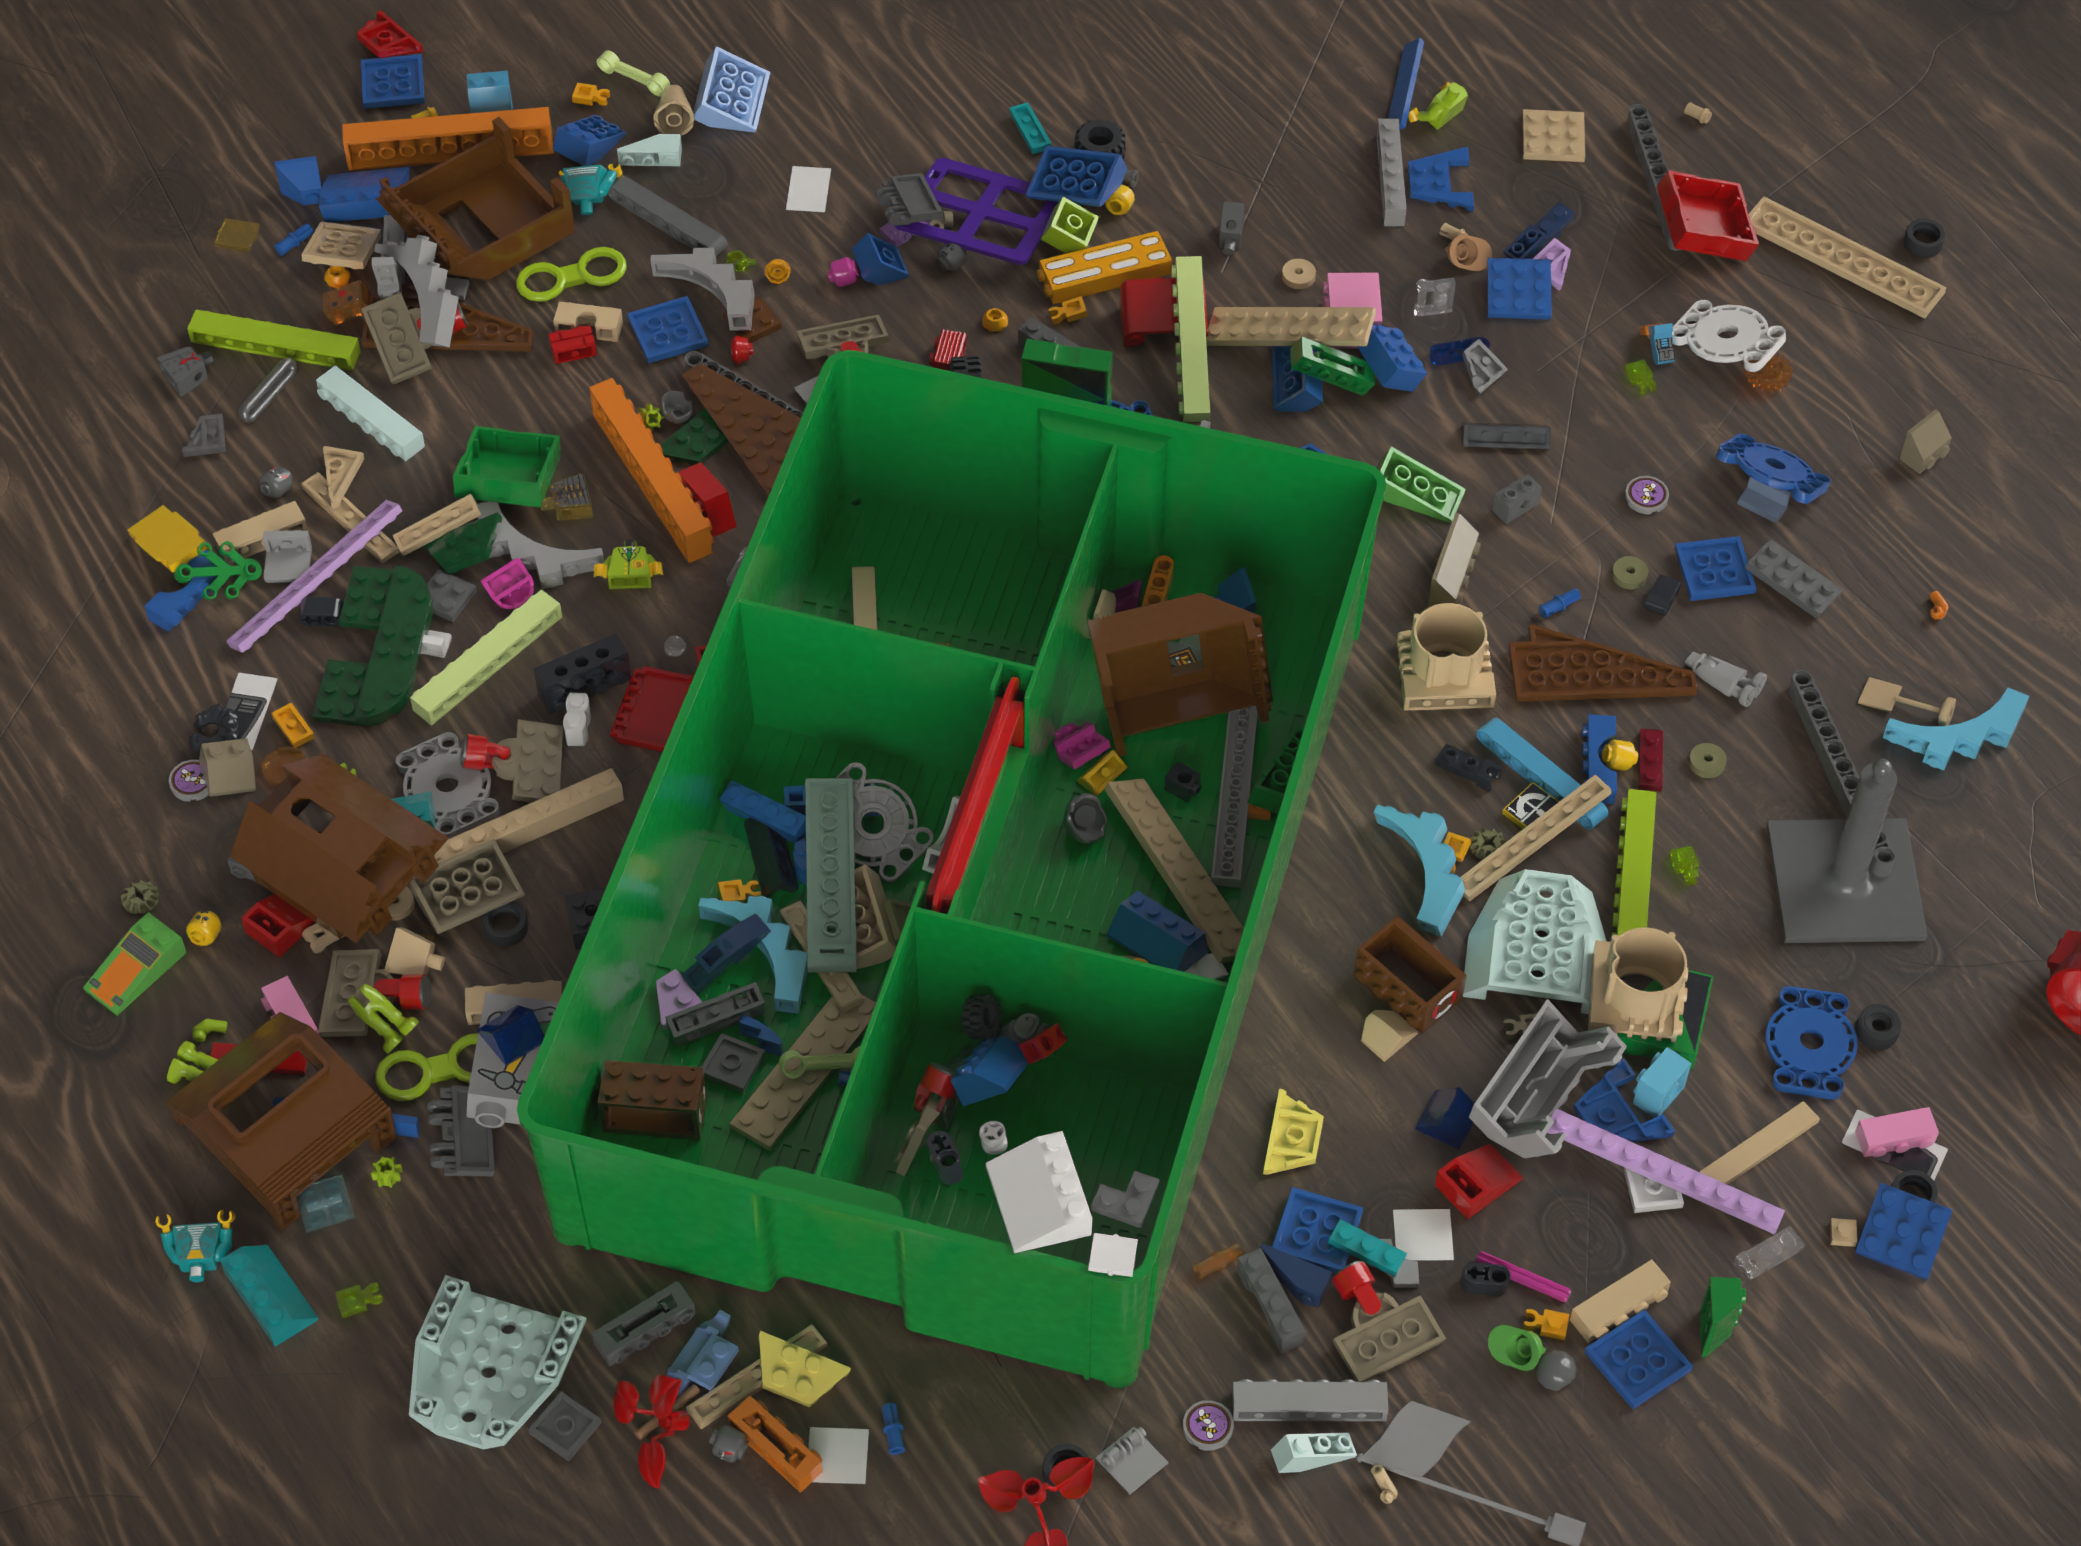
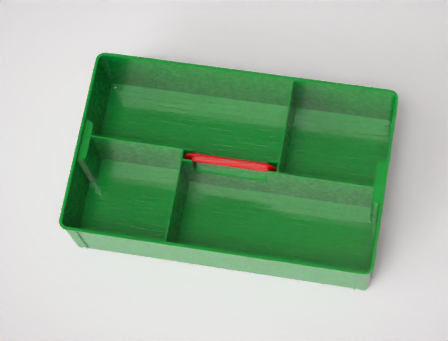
M845 350L830 356L820 371L518 1100L517 1115L520 1124L528 1133L553 1235L556 1240L567 1246L582 1245L589 1251L591 1248L759 1292L771 1290L776 1281L782 1277H791L896 1304L903 1309L905 1327L913 1332L1084 1376L1086 1380L1090 1378L1102 1380L1106 1385L1113 1388H1124L1131 1385L1138 1376L1144 1350H1148L1150 1346L1152 1323L1354 640L1359 638L1378 517L1386 491V480L1382 472L1375 466L1365 462L861 351ZM856 502L861 503L860 505H855V507L852 505ZM1159 556H1168L1174 562L1173 580L1167 600L1198 593L1214 598V595H1217L1219 584L1240 568L1245 567L1256 600L1255 614L1262 616L1273 702H1271L1272 711L1268 712L1269 721L1260 723L1257 714L1250 794L1254 785L1259 781L1266 768L1269 767L1273 758L1281 750L1295 727L1298 725L1304 728L1279 814L1271 812L1270 820L1247 819L1240 888L1216 886L1244 928L1235 960L1222 963L1229 974L1228 982L1122 957L1126 955L1138 956L1108 938L1107 932L1120 904L1137 890L1193 925V923L1105 790L1096 796L1100 800L1101 808L1107 817V822L1104 826L1105 834L1100 840L1089 844L1080 843L1067 833L1063 822L1065 808L1070 800L1084 793L1092 794L1080 785L1077 779L1107 752L1111 750L1116 752L1104 708L1087 621L1089 619L1093 620L1102 589L1110 592L1138 579L1142 581L1141 603L1139 606L1141 607L1154 561ZM874 566L877 630L854 625L852 567ZM1176 639V640H1172V641L1179 643L1180 639ZM1229 712L1124 736L1123 741L1126 755L1119 757L1126 764L1127 768L1112 781L1144 779L1210 879L1212 875ZM1085 721L1094 724L1097 733L1109 740L1110 748L1087 761L1082 766L1072 769L1059 760L1053 743L1056 738L1055 733L1058 729L1069 723L1080 726L1084 725ZM1178 761L1201 774L1202 788L1196 797L1193 796L1188 803L1164 790L1165 776ZM851 763H861L866 768V780L879 779L888 781L898 786L908 795L916 810L917 828L927 827L932 831V845L938 840L943 831L952 798L955 795L960 796L934 873L922 869L927 850L894 882L889 883L882 880L879 873L880 866L869 867L879 875L886 900L890 898L912 903L892 958L883 963L856 969V972H847L859 992L876 1002L865 1034L849 1052L852 1053L854 1049L861 1046L853 1068H841L833 1072L771 1151L730 1128V1122L780 1061L781 1057L765 1052L763 1060L744 1093L705 1078L708 1098L701 1140L603 1132L598 1108V1097L605 1060L701 1068L721 1033L759 1048L758 1040L740 1035L739 1023L675 1048L668 1030H663L656 986L658 979L675 969L680 975L684 974L697 961L695 957L704 948L731 928L718 922L701 919L698 906L700 898H716L720 900L717 890L718 882L741 879L742 885H747L748 882L753 880L759 883L744 827L746 820L727 811L719 800L731 780L785 806L784 787L805 785V778H836ZM853 768L849 772V776L854 780L860 779L863 775L859 768ZM877 784V786H881L887 789L890 788L882 784ZM895 790L894 793L897 794L902 801H905L904 797ZM907 806L909 819H913L911 808ZM880 814L879 816H864L861 822L862 828L867 833L876 834L883 829L884 819ZM920 832L917 834L916 840L920 844H926L930 837L927 833ZM786 840L794 868L793 852L795 843ZM906 848L901 850L899 855L902 860L908 861L912 859L913 852ZM856 856L855 858L860 861L871 862V859L862 858L860 856ZM878 858L875 860L876 862H881L882 858ZM854 863V870L861 867V865ZM887 865L884 867L883 873L887 877H893L897 870L893 865ZM798 879L799 889L794 893L778 889L769 897L773 902L771 923H783L786 925L779 910L800 900L806 908V886ZM758 884L757 889L751 890L753 892L761 891L760 884ZM791 933L789 950L803 951ZM757 946L737 964L734 962L730 964L699 995L696 994L702 1002L756 982L765 1002V1013L753 1019L766 1025L782 1040L783 1054L792 1047L832 997L818 973L808 972L799 1014L775 1011V977L769 962ZM1207 946V950H1208V953H1207V954H1211L1212 952H1211V950L1209 949V947ZM990 994L995 996L994 999L999 1001L997 1005H1001L999 1013H1002L1003 1016L1000 1017L1002 1026L1027 1013L1038 1016V1026L1046 1023L1048 1026L1059 1023L1063 1034L1067 1038V1041L1060 1048L1044 1059L1032 1064L1028 1063L1007 1092L966 1106H962L959 1099L949 1129H939L937 1123H931L906 1175L903 1176L896 1173L898 1166L894 1162L905 1143L910 1128L921 1114L914 1110L913 1105L916 1100L917 1087L928 1064L936 1063L944 1066L963 1046L981 1040H973L967 1036L968 1033L964 1032L966 1026L962 1025L961 1021L964 1020V1017H961V1012L965 1011L962 1009V1006L966 1004V998H969L971 995ZM841 1071L851 1073L846 1087L838 1086V1078ZM932 1092L928 1101L930 1100V1098H933L936 1093ZM990 1121H997L1004 1125L1008 1141L1007 1148L1002 1153L996 1155L988 1154L983 1150L979 1135L981 1126ZM936 1131L948 1133L959 1154L963 1177L958 1183H943L931 1161L927 1138ZM1063 1131L1092 1216L1091 1236L1014 1253L989 1178L986 1163L1036 1137ZM1134 1171L1159 1179V1186L1141 1228L1091 1211V1205L1100 1184L1126 1192ZM1094 1233L1112 1236L1117 1234L1119 1237L1138 1239L1132 1277L1115 1274L1109 1276L1108 1273L1088 1271Z

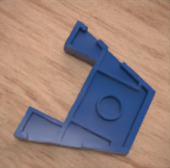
M1468 147L1408 162L1410 198L1432 203L1440 201L1448 203L1449 207L1456 208V206L1466 207V211H1474L1473 192H1451L1449 166H1469Z
M1622 1058L1611 1071L1609 1070L1604 1075L1603 1079L1596 1086L1594 1085L1574 1104L1573 1110L1581 1120L1630 1142L1669 1138L1674 1136L1675 1130L1664 1114L1641 1124L1617 1090V1087L1635 1079L1636 1074L1625 1058Z

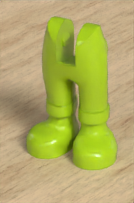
M363 983L359 990L371 1002L366 1006L354 995L347 1001L353 1011L368 1026L377 1031L376 1033L380 1036L383 1035L385 1039L383 1050L389 1054L401 1042L403 1037L393 1030L377 1014V1011L387 1017L392 1024L394 1023L404 1036L419 1021L415 1017L406 1018L401 1016L402 1013L383 994L372 986Z
M185 1041L177 1052L178 1059L174 1058L171 1062L167 1081L175 1084L182 1077L193 1081L204 1071L192 1065L189 1066L186 1063L192 1062L194 1065L207 1070L219 1059L206 1055L201 1051L197 1052L193 1043Z

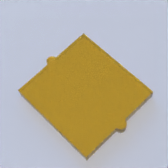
M225 218L221 229L218 230V236L214 245L250 252L254 241L257 240L260 224Z

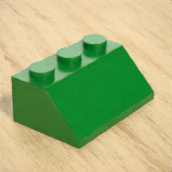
M1710 1277L1699 1311L1701 1357H1708L1731 1336L1733 1328L1738 1326V1315L1742 1314V1304L1746 1302V1289L1742 1288L1741 1278Z

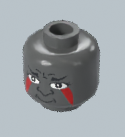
M273 467L260 477V489L265 496L278 499L292 489L293 477L287 469Z
M728 1424L724 1425L720 1430L715 1429L709 1441L713 1445L712 1454L729 1463H733L737 1459L741 1460L749 1444V1441L746 1440V1434Z

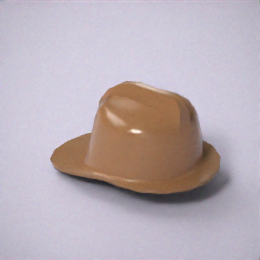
M1469 235L1456 236L1444 250L1447 252L1448 259L1452 264L1471 271L1486 269L1487 259L1492 258V250L1486 240Z

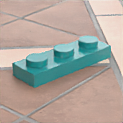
M1028 102L1009 108V114L1032 154L1043 152L1046 146H1051V141Z
M1341 1219L1328 1241L1329 1244L1396 1277L1407 1255L1406 1252Z

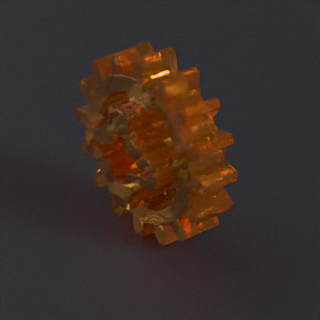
M1775 353L1762 369L1756 372L1746 370L1745 376H1748V382H1754V388L1761 386V391H1764L1765 388H1769L1770 392H1773V388L1780 391L1781 387H1786L1788 381L1791 380L1793 367L1789 366V360H1783V354L1778 357ZM1750 360L1748 362L1756 363L1758 360Z

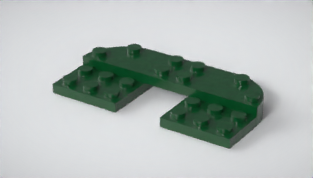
M397 565L395 570L353 567L338 621L341 627L378 630L369 663L328 659L312 715L314 721L353 726H373L386 722L387 717L395 712L399 714L406 707L412 696L418 674L416 667L422 648V640L424 635H428L433 616L431 594L426 582L419 574L411 569Z

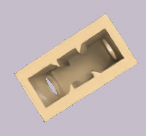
M396 928L384 970L395 974H426L427 976L429 968L442 970L445 957L433 954L436 946L434 942L405 928Z

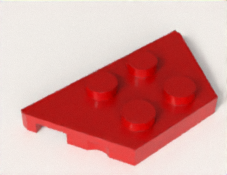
M381 10L377 12V18L374 21L369 20L366 26L357 32V39L379 58L423 52L422 44Z

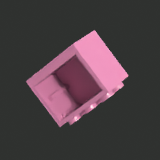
M1328 273L1327 282H1323V294H1326V296H1322V307H1374L1376 315L1373 325H1382L1379 273ZM1328 346L1333 349H1358L1357 346Z

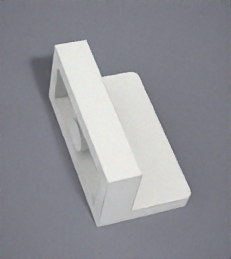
M429 630L428 635L423 637L420 654L445 658L452 639L451 634Z

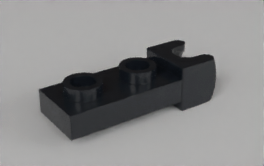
M1447 743L1435 758V765L1476 783V786L1487 791L1492 790V778L1500 779L1502 768L1500 764L1489 759L1485 761Z

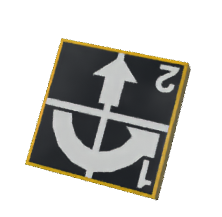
M1532 782L1503 809L1502 814L1524 829L1559 801Z

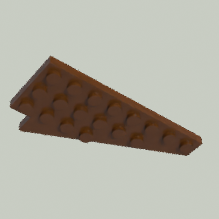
M406 283L402 284V296L408 310L420 308L415 286ZM369 294L367 306L381 301L379 294ZM459 303L468 323L466 325L467 328L452 334L450 348L433 345L427 348L532 352L534 331ZM365 320L361 341L362 347L377 348Z
M698 363L682 374L684 380L769 497L801 418L705 365Z
M1529 624L1530 641L1509 642L1508 649L1516 702L1697 695L1698 689L1695 672L1537 625Z

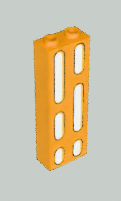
M1155 231L1040 260L1037 276L1039 281L1044 284L1046 297H1050L1052 303L1056 304L1080 296L1084 297L1120 288L1121 284L1126 280L1152 279L1171 275L1172 259L1159 232Z

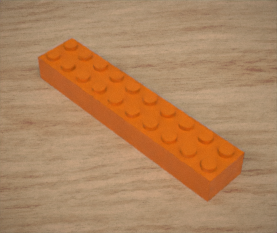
M549 107L342 124L343 145L348 170L443 163L494 136L492 120L498 117L511 129L515 157L554 154Z
M610 378L589 387L594 418L687 562L691 563L712 554V544L714 541L710 530H712L710 520L703 517L700 505L692 500L689 488H684L682 485L681 476L678 472L675 473L673 471L670 459L663 456L660 444L654 442L651 430L644 427L641 415L635 413L632 401L625 398L622 386L620 384L617 385L614 379Z

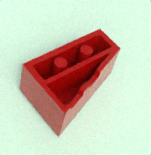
M701 462L678 472L683 482L682 485L684 488H689L692 500L700 505L703 517L710 520L712 525L710 533L713 537L737 527L728 491Z

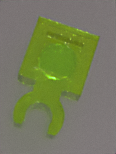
M1644 359L1625 365L1624 371L1632 385H1640L1639 392L1642 395H1645L1646 387L1655 392L1656 382L1652 380L1653 373Z
M371 1283L362 1291L360 1285H356L335 1292L342 1317L346 1318L367 1311V1303H381L383 1301L381 1294L371 1295L373 1292L380 1290L378 1283Z

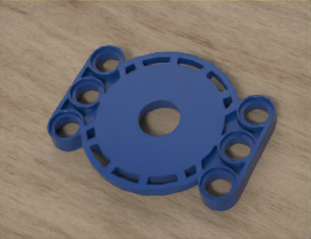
M1738 434L1719 446L1716 454L1720 461L1728 464H1738L1747 475L1764 485L1776 489L1789 490L1792 498L1800 503L1808 504L1827 492L1831 483L1829 477L1820 473H1814L1806 462L1794 454L1772 445L1756 443L1753 437L1746 434Z
M1786 986L1780 991L1778 1004L1781 1008L1771 1017L1765 1033V1043L1769 1056L1779 1067L1774 1072L1772 1085L1777 1091L1830 1100L1837 1099L1841 1096L1844 1088V1082L1839 1076L1851 1066L1858 1047L1857 1035L1853 1025L1844 1016L1849 1007V1000L1840 993ZM1786 994L1793 995L1796 1001L1787 1002L1783 996ZM1816 998L1820 1004L1812 1006L1807 1002V999ZM1834 1001L1841 1002L1844 1008L1837 1010L1832 1007L1831 1003ZM1782 1016L1778 1024L1773 1023L1777 1017ZM1843 1024L1847 1027V1029L1849 1030V1033H1850V1034H1847V1031H1846L1845 1027L1843 1026ZM1770 1030L1774 1034L1772 1040H1770ZM1805 1033L1815 1034L1821 1038L1823 1045L1818 1049H1808L1800 1042V1036ZM1852 1042V1043H1853V1051H1852V1052H1849V1051H1848L1849 1043ZM1849 1060V1061L1841 1068L1843 1062ZM1786 1076L1789 1078L1790 1083L1781 1084L1777 1077ZM1809 1079L1814 1083V1087L1807 1088L1803 1086L1801 1081ZM1834 1083L1838 1086L1839 1090L1835 1092L1829 1091L1826 1088V1084Z

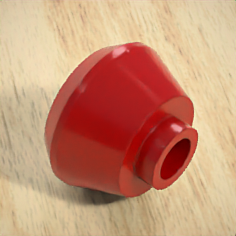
M735 335L731 339L733 362L739 365L750 360V356L754 355L753 343H749L747 338Z

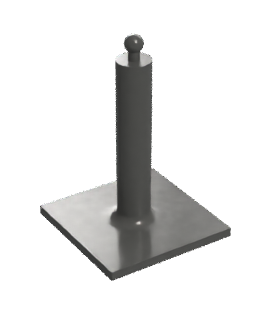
M1877 759L1874 763L1864 767L1847 819L1768 820L1766 826L1785 943L1926 941L1927 930L1907 819H1885L1897 784L1896 773L1887 759ZM1882 827L1895 853L1893 867L1887 877H1877L1869 868Z

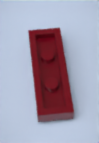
M1640 728L1639 790L1662 792L1663 730Z

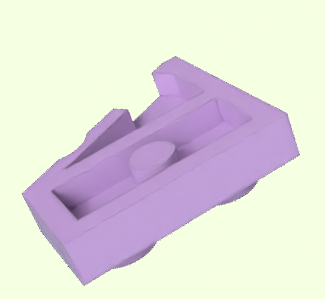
M1554 238L1533 259L1551 260V285L1560 290L1563 285L1571 250Z
M676 969L656 981L663 1030L667 1029L666 1016L702 1003Z

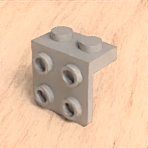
M274 530L263 532V541L266 549L265 582H294L310 567L312 544L308 530Z

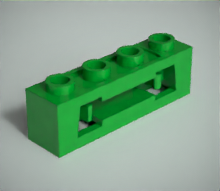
M1301 337L1290 349L1291 369L1362 396L1375 385V374L1367 361L1305 337ZM1312 348L1320 350L1321 353L1317 351L1313 354ZM1353 363L1363 368L1357 371V366H1353V369L1348 367Z

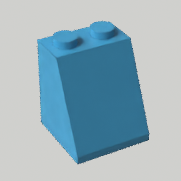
M508 71L467 74V89L471 113L513 110Z

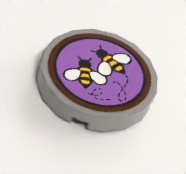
M1639 476L1627 484L1625 499L1628 501L1629 507L1638 513L1652 514V512L1656 511L1658 513L1667 506L1669 491L1668 487L1661 480L1651 476Z
M199 760L184 761L174 767L169 776V785L171 792L176 798L191 802L190 800L196 799L198 801L209 795Z
M1212 1400L1193 1404L1186 1411L1183 1419V1433L1187 1441L1204 1451H1213L1224 1447L1234 1431V1421L1230 1411L1221 1403Z

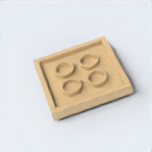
M1523 109V159L1585 161L1584 112Z
M320 222L302 253V261L312 264H327L334 267L343 266L352 269H364L375 249V244H378L382 237L381 229Z

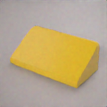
M1111 750L1103 755L1077 781L1097 796L1104 790L1107 783L1115 780L1127 766L1117 753Z

